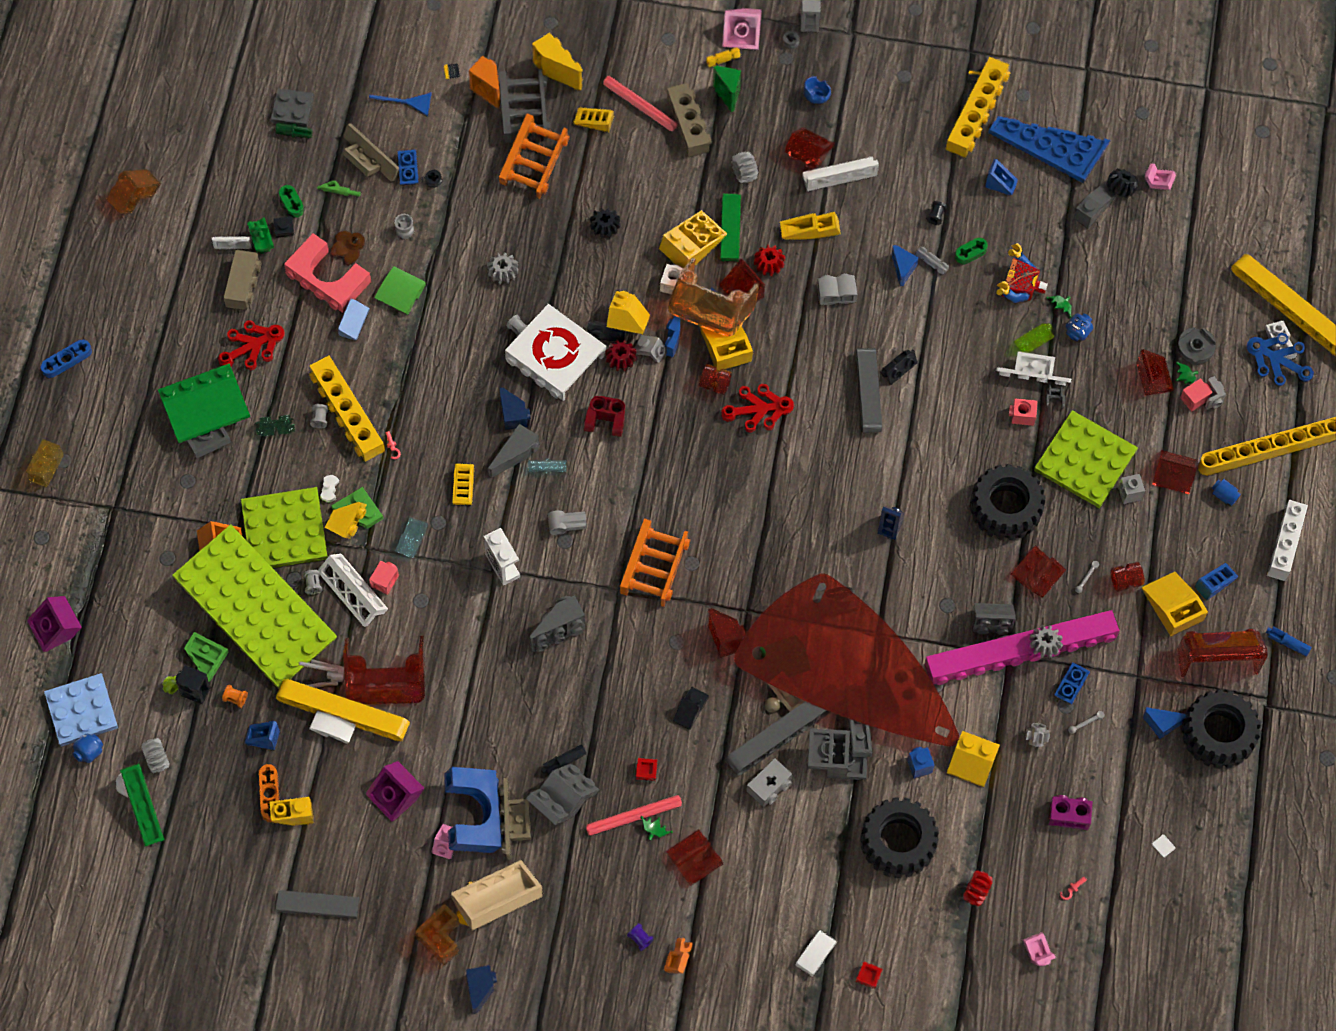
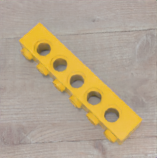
M989 57L947 140L946 150L965 158L968 152L973 151L976 143L974 140L980 137L983 129L981 126L987 123L990 115L988 112L994 109L997 101L995 98L1001 95L1004 87L1002 84L1009 79V64Z
M327 356L309 365L311 381L318 384V391L321 397H326L329 410L337 415L336 421L340 427L345 428V435L348 441H353L355 445L354 450L358 457L362 456L366 462L385 452L383 441L331 357ZM327 378H330V379H331V380L328 381V382H325V381H324V380L327 379ZM334 393H340L339 396H333ZM345 407L350 408L347 411H342V409ZM353 422H358L355 426L350 425ZM361 437H367L366 440H360Z

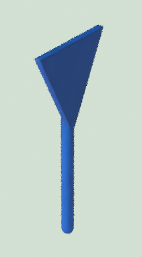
M431 93L405 100L369 95V98L407 103L428 116Z

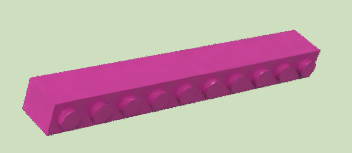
M1112 610L1051 625V630L1058 629L1057 635H1062L1063 637L1061 641L1063 646L1059 649L1057 655L1064 651L1074 652L1084 646L1087 648L1093 647L1100 642L1110 643L1119 634V628ZM1034 630L926 656L924 664L931 685H943L949 680L965 679L968 675L974 674L978 676L988 670L998 671L1003 669L1004 666H1018L1024 661L1030 660L1034 662L1040 660L1041 653L1034 654L1035 648H1030L1029 646L1030 642H1032L1029 638Z

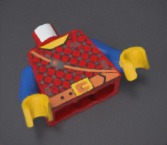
M1019 244L1011 245L1013 249L1009 250L1008 254L1015 256V258L1012 260L1006 281L997 284L1000 289L996 293L1006 297L1013 303L1031 300L1034 291L1045 294L1048 283L1038 281L1040 271L1021 252L1022 248Z

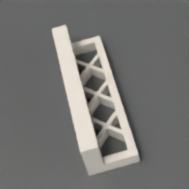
M873 157L806 171L803 172L802 177L807 191L877 176L879 164L877 160H873Z
M342 554L329 555L318 571H320L321 577L364 627L368 626L376 615H382L388 610ZM329 565L333 569V577H330L325 571ZM338 580H342L345 583V591L339 588ZM350 593L356 596L357 604H353L350 601ZM362 607H365L370 612L366 619L362 615Z

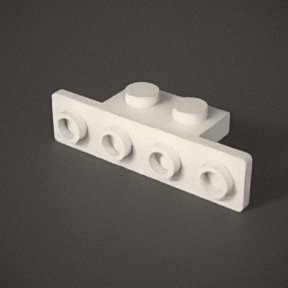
M1017 352L1015 370L996 367V371H1000L999 375L1010 377L1011 373L1018 374L1020 379L1029 380V376L1037 377L1036 381L1047 383L1048 379L1055 380V384L1066 386L1067 382L1071 383L1070 378L1052 376L1055 357Z

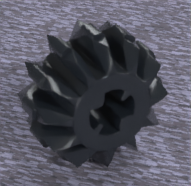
M1117 168L1109 174L1106 186L1114 195L1128 199L1129 196L1136 192L1139 181L1135 179V175L1130 174L1125 169Z
M601 207L599 212L594 210L593 216L590 217V229L594 230L595 236L600 234L601 238L607 235L610 239L611 234L616 235L617 230L621 227L620 216L617 215L616 210L610 212L609 207L606 210H603Z

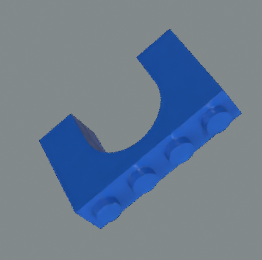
M451 767L444 773L445 793L467 794L474 797L482 807L483 821L481 825L477 826L456 824L449 829V850L494 853L502 847L503 836L500 832L502 820L499 815L500 798L497 791L499 780L496 777V770Z

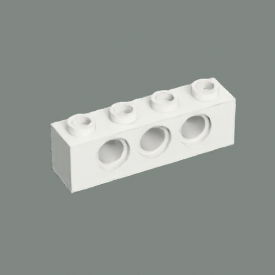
M1292 500L1288 501L1267 576L1286 581L1291 571L1308 505Z

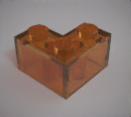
M148 169L123 171L119 175L115 186L110 190L106 200L120 214L132 213L141 198H152L161 183Z
M443 904L415 931L416 939L443 966L459 953L458 945L448 936L460 925L459 917L446 904Z

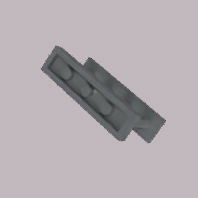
M539 69V78L515 80L507 78L506 71L499 72L504 143H512L511 136L518 133L521 126H514V124L510 125V120L525 117L526 114L542 116L543 124L536 126L551 131L550 122L546 120L544 87L547 86L546 76H543L542 69ZM540 85V93L508 94V89H511V87ZM541 100L542 109L515 111L509 109V104H512V102Z

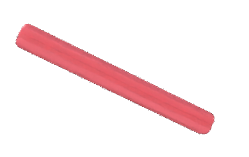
M607 76L604 79V86L668 130L674 131L676 129V121L612 77Z
M679 795L587 824V833L591 836L640 820L641 816L646 818L680 807L682 805Z

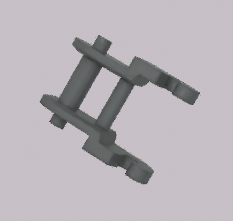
M1051 385L1046 388V391H1048L1046 407H1049L1050 398H1060L1062 408H1065V395H1062V392H1064L1062 385L1060 388H1051ZM1051 392H1060V395H1051Z

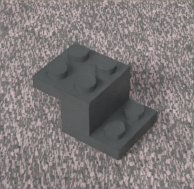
M810 728L808 769L827 770L826 778L866 780L867 757H852L849 739L850 731Z
M568 764L552 771L542 787L531 792L527 800L557 825L574 817L585 800L595 796L599 789L591 779L586 778L580 772L578 767Z

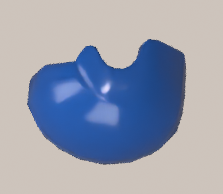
M813 76L807 78L804 83V96L811 103L823 104L830 98L831 88L826 84L825 80L818 81L817 77Z

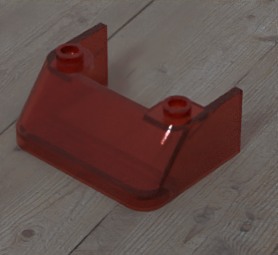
M1255 629L1212 633L1189 631L1182 637L1177 648L1181 677L1186 676L1191 663L1253 660L1254 673L1259 674L1268 657L1266 644L1260 632Z
M420 636L419 653L410 654L406 658V667L367 668L366 660L362 656L350 655L349 638H345L343 660L346 699L361 704L419 703L424 699V636Z

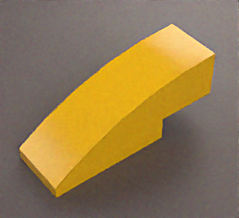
M835 212L819 216L812 213L780 221L783 239H815L841 234L839 219Z

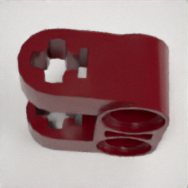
M593 397L587 410L584 431L594 432L596 420L599 419L614 422L612 436L622 437L625 423V403L616 398ZM595 406H602L601 409H596V408H594V407H595ZM614 409H620L621 411H620V412H614L613 410H614Z

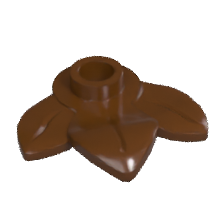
M341 231L335 235L338 242L332 246L331 255L344 256L346 265H350L359 258L360 250L365 245V238L357 232Z

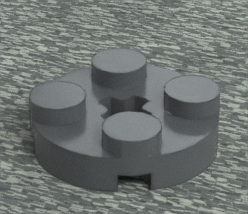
M1194 327L1185 330L1181 334L1177 349L1186 361L1192 365H1198L1212 358L1216 342L1214 336L1208 330L1203 328L1201 330L1195 329ZM1193 343H1200V348H1194Z

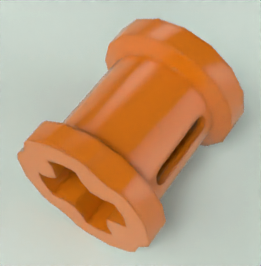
M228 685L223 693L222 701L232 702L242 708L247 699L248 692L236 690L231 685Z

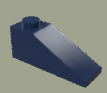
M883 507L877 534L896 540L905 513L896 507Z

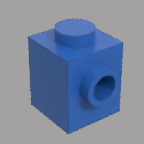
M917 747L909 752L907 761L913 778L933 772L934 762L928 747L923 749L922 747Z

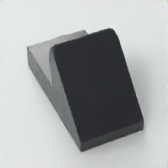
M691 687L686 697L682 698L673 722L691 730L709 699V695Z

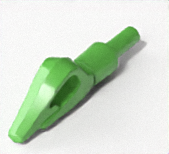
M330 181L317 187L319 190L340 193L345 196L354 195L360 197L361 192L352 191L350 188L340 187L336 181Z

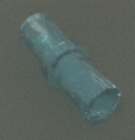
M545 458V460H528V472H545V474H549V472H566L567 462L566 460H549V458Z

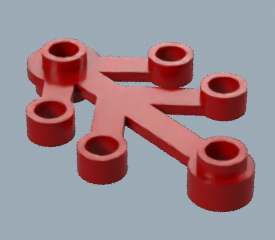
M251 320L244 323L245 331L247 333L263 334L259 338L239 334L236 329H230L227 332V336L231 342L239 341L247 344L230 353L222 352L218 356L219 365L230 364L232 366L235 358L251 351L250 357L245 360L246 369L252 371L257 367L256 361L261 346L268 342L267 349L262 351V359L265 362L272 361L276 343L280 342L285 336L283 327L275 324L267 328L255 325ZM248 325H252V326H253V327L250 328V329L247 328ZM248 363H254L252 366H248Z
M760 384L758 386V394L762 397H767L773 402L767 404L752 394L749 387L742 386L739 389V396L742 399H747L754 405L736 408L732 405H726L722 408L721 417L724 421L731 422L737 415L756 413L751 420L745 422V430L752 433L768 411H775L771 417L765 418L763 424L766 430H772L782 415H787L793 411L794 402L789 397L777 396L769 390L768 385ZM764 388L767 391L761 392L760 389ZM742 391H747L748 393H747V394H742L741 392H742ZM782 403H787L788 406H782ZM726 410H731L732 413L728 414ZM771 422L772 425L768 426L766 425V423ZM752 424L754 427L749 428L747 425Z

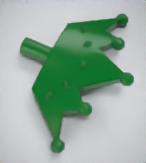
M1060 295L1046 297V299H1052V303H1056L1055 309H1064L1063 312H1068L1069 318H1072V305L1068 302L1071 299L1070 296L1065 299Z
M1176 362L1180 367L1177 373H1181L1176 381H1185L1184 384H1193L1198 371L1192 372L1189 366Z
M641 816L644 830L650 833L649 840H652L654 835L662 837L673 833V831H665L666 825L662 828L660 827V817L651 823V818H648L646 822L643 816Z

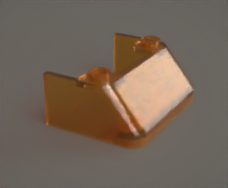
M692 258L678 276L668 303L669 313L723 336L734 335L756 307L759 284L755 283L748 294L737 290L731 292L728 297L696 284L697 274L694 273L696 259Z

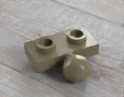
M784 671L768 682V685L777 695L776 698L770 697L765 702V708L770 713L777 712L782 702L791 712L807 701Z

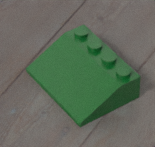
M230 364L158 389L178 443L251 417Z

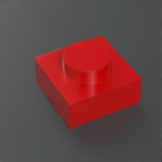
M638 758L636 779L656 781L658 760Z
M864 961L856 982L875 989L883 969Z

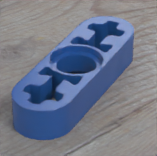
M78 340L44 360L41 364L44 376L53 378L88 358L92 353L90 343L86 340ZM80 347L85 348L86 351L83 352L80 350ZM70 355L72 358L69 362H62V357ZM51 366L53 370L50 371L47 367Z

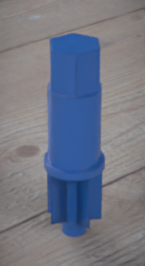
M1274 626L1272 629L1268 627L1266 631L1270 639L1307 657L1312 648Z

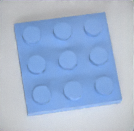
M102 673L44 691L61 747L76 742L84 734L99 735L118 729Z

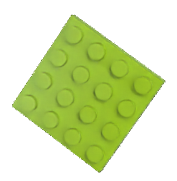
M1072 410L1035 466L1034 471L1100 508L1135 455L1138 447Z
M317 487L241 499L246 540L272 568L326 560L328 558Z

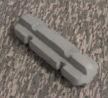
M920 247L917 250L916 256L924 259L923 261L934 269L937 268L939 273L945 274L948 271L949 266L944 262L941 263V260L931 252H927V249Z

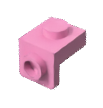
M1150 164L1149 169L1145 172V180L1152 189L1170 190L1176 177L1174 171L1157 170L1155 164Z
M442 824L434 839L433 854L451 859L453 850H449L448 830L452 828L451 826Z
M1040 932L1023 940L1031 963L1045 966L1051 963L1050 960L1055 958V955L1050 952L1044 933Z

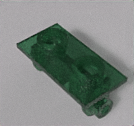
M290 415L278 416L279 420H271V417L259 418L260 421L255 422L257 425L260 424V428H256L257 435H261V437L275 435L274 428L278 429V435L292 434V432H295V424H291V421L295 420L290 418Z

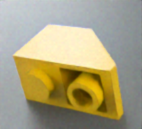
M356 502L333 510L325 528L344 538L350 539L357 532L359 520L366 514L365 508L367 504Z
M310 797L269 802L271 822L292 826L314 823Z

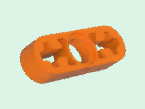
M266 764L259 770L260 803L263 819L271 822V816H268V813L265 812L269 811V802L279 801L278 773L273 765ZM268 770H270L272 773L270 775L271 783H267V778L265 775ZM270 788L275 790L273 797L267 798L264 796L265 790Z

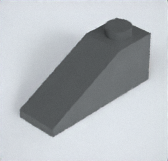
M1107 181L1090 193L1076 208L1074 219L1087 229L1092 226L1118 196L1109 191V188L1106 186Z
M519 424L488 467L489 476L494 477L526 460L532 453H536L540 446L539 435Z

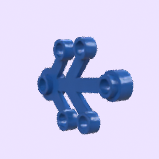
M1280 333L1277 337L1267 340L1253 337L1248 341L1247 350L1250 354L1255 355L1259 376L1266 377L1269 374V368L1264 363L1263 355L1270 358L1275 376L1274 383L1277 386H1283L1286 381L1279 364L1298 373L1299 379L1303 382H1308L1313 378L1314 372L1311 367H1301L1284 357L1295 353H1303L1305 346L1302 342H1297L1291 347L1272 351L1267 347L1276 344L1285 345L1288 342L1287 334ZM1284 336L1286 341L1280 342L1279 337ZM1258 343L1260 348H1253V344ZM1301 345L1303 349L1297 351L1295 347ZM1265 368L1267 373L1261 374L1260 369ZM1308 370L1310 374L1309 376H1304L1302 372ZM1282 377L1284 381L1278 383L1276 379Z

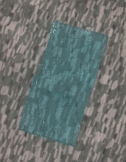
M409 517L404 534H401L395 552L414 558L429 524Z

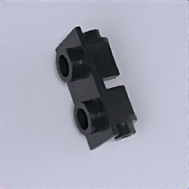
M593 320V322L588 323V333L597 340H618L622 342L625 339L626 331L609 328L606 322Z
M903 350L894 359L896 364L890 362L882 368L880 374L884 378L888 377L890 385L899 380L918 363L914 350Z

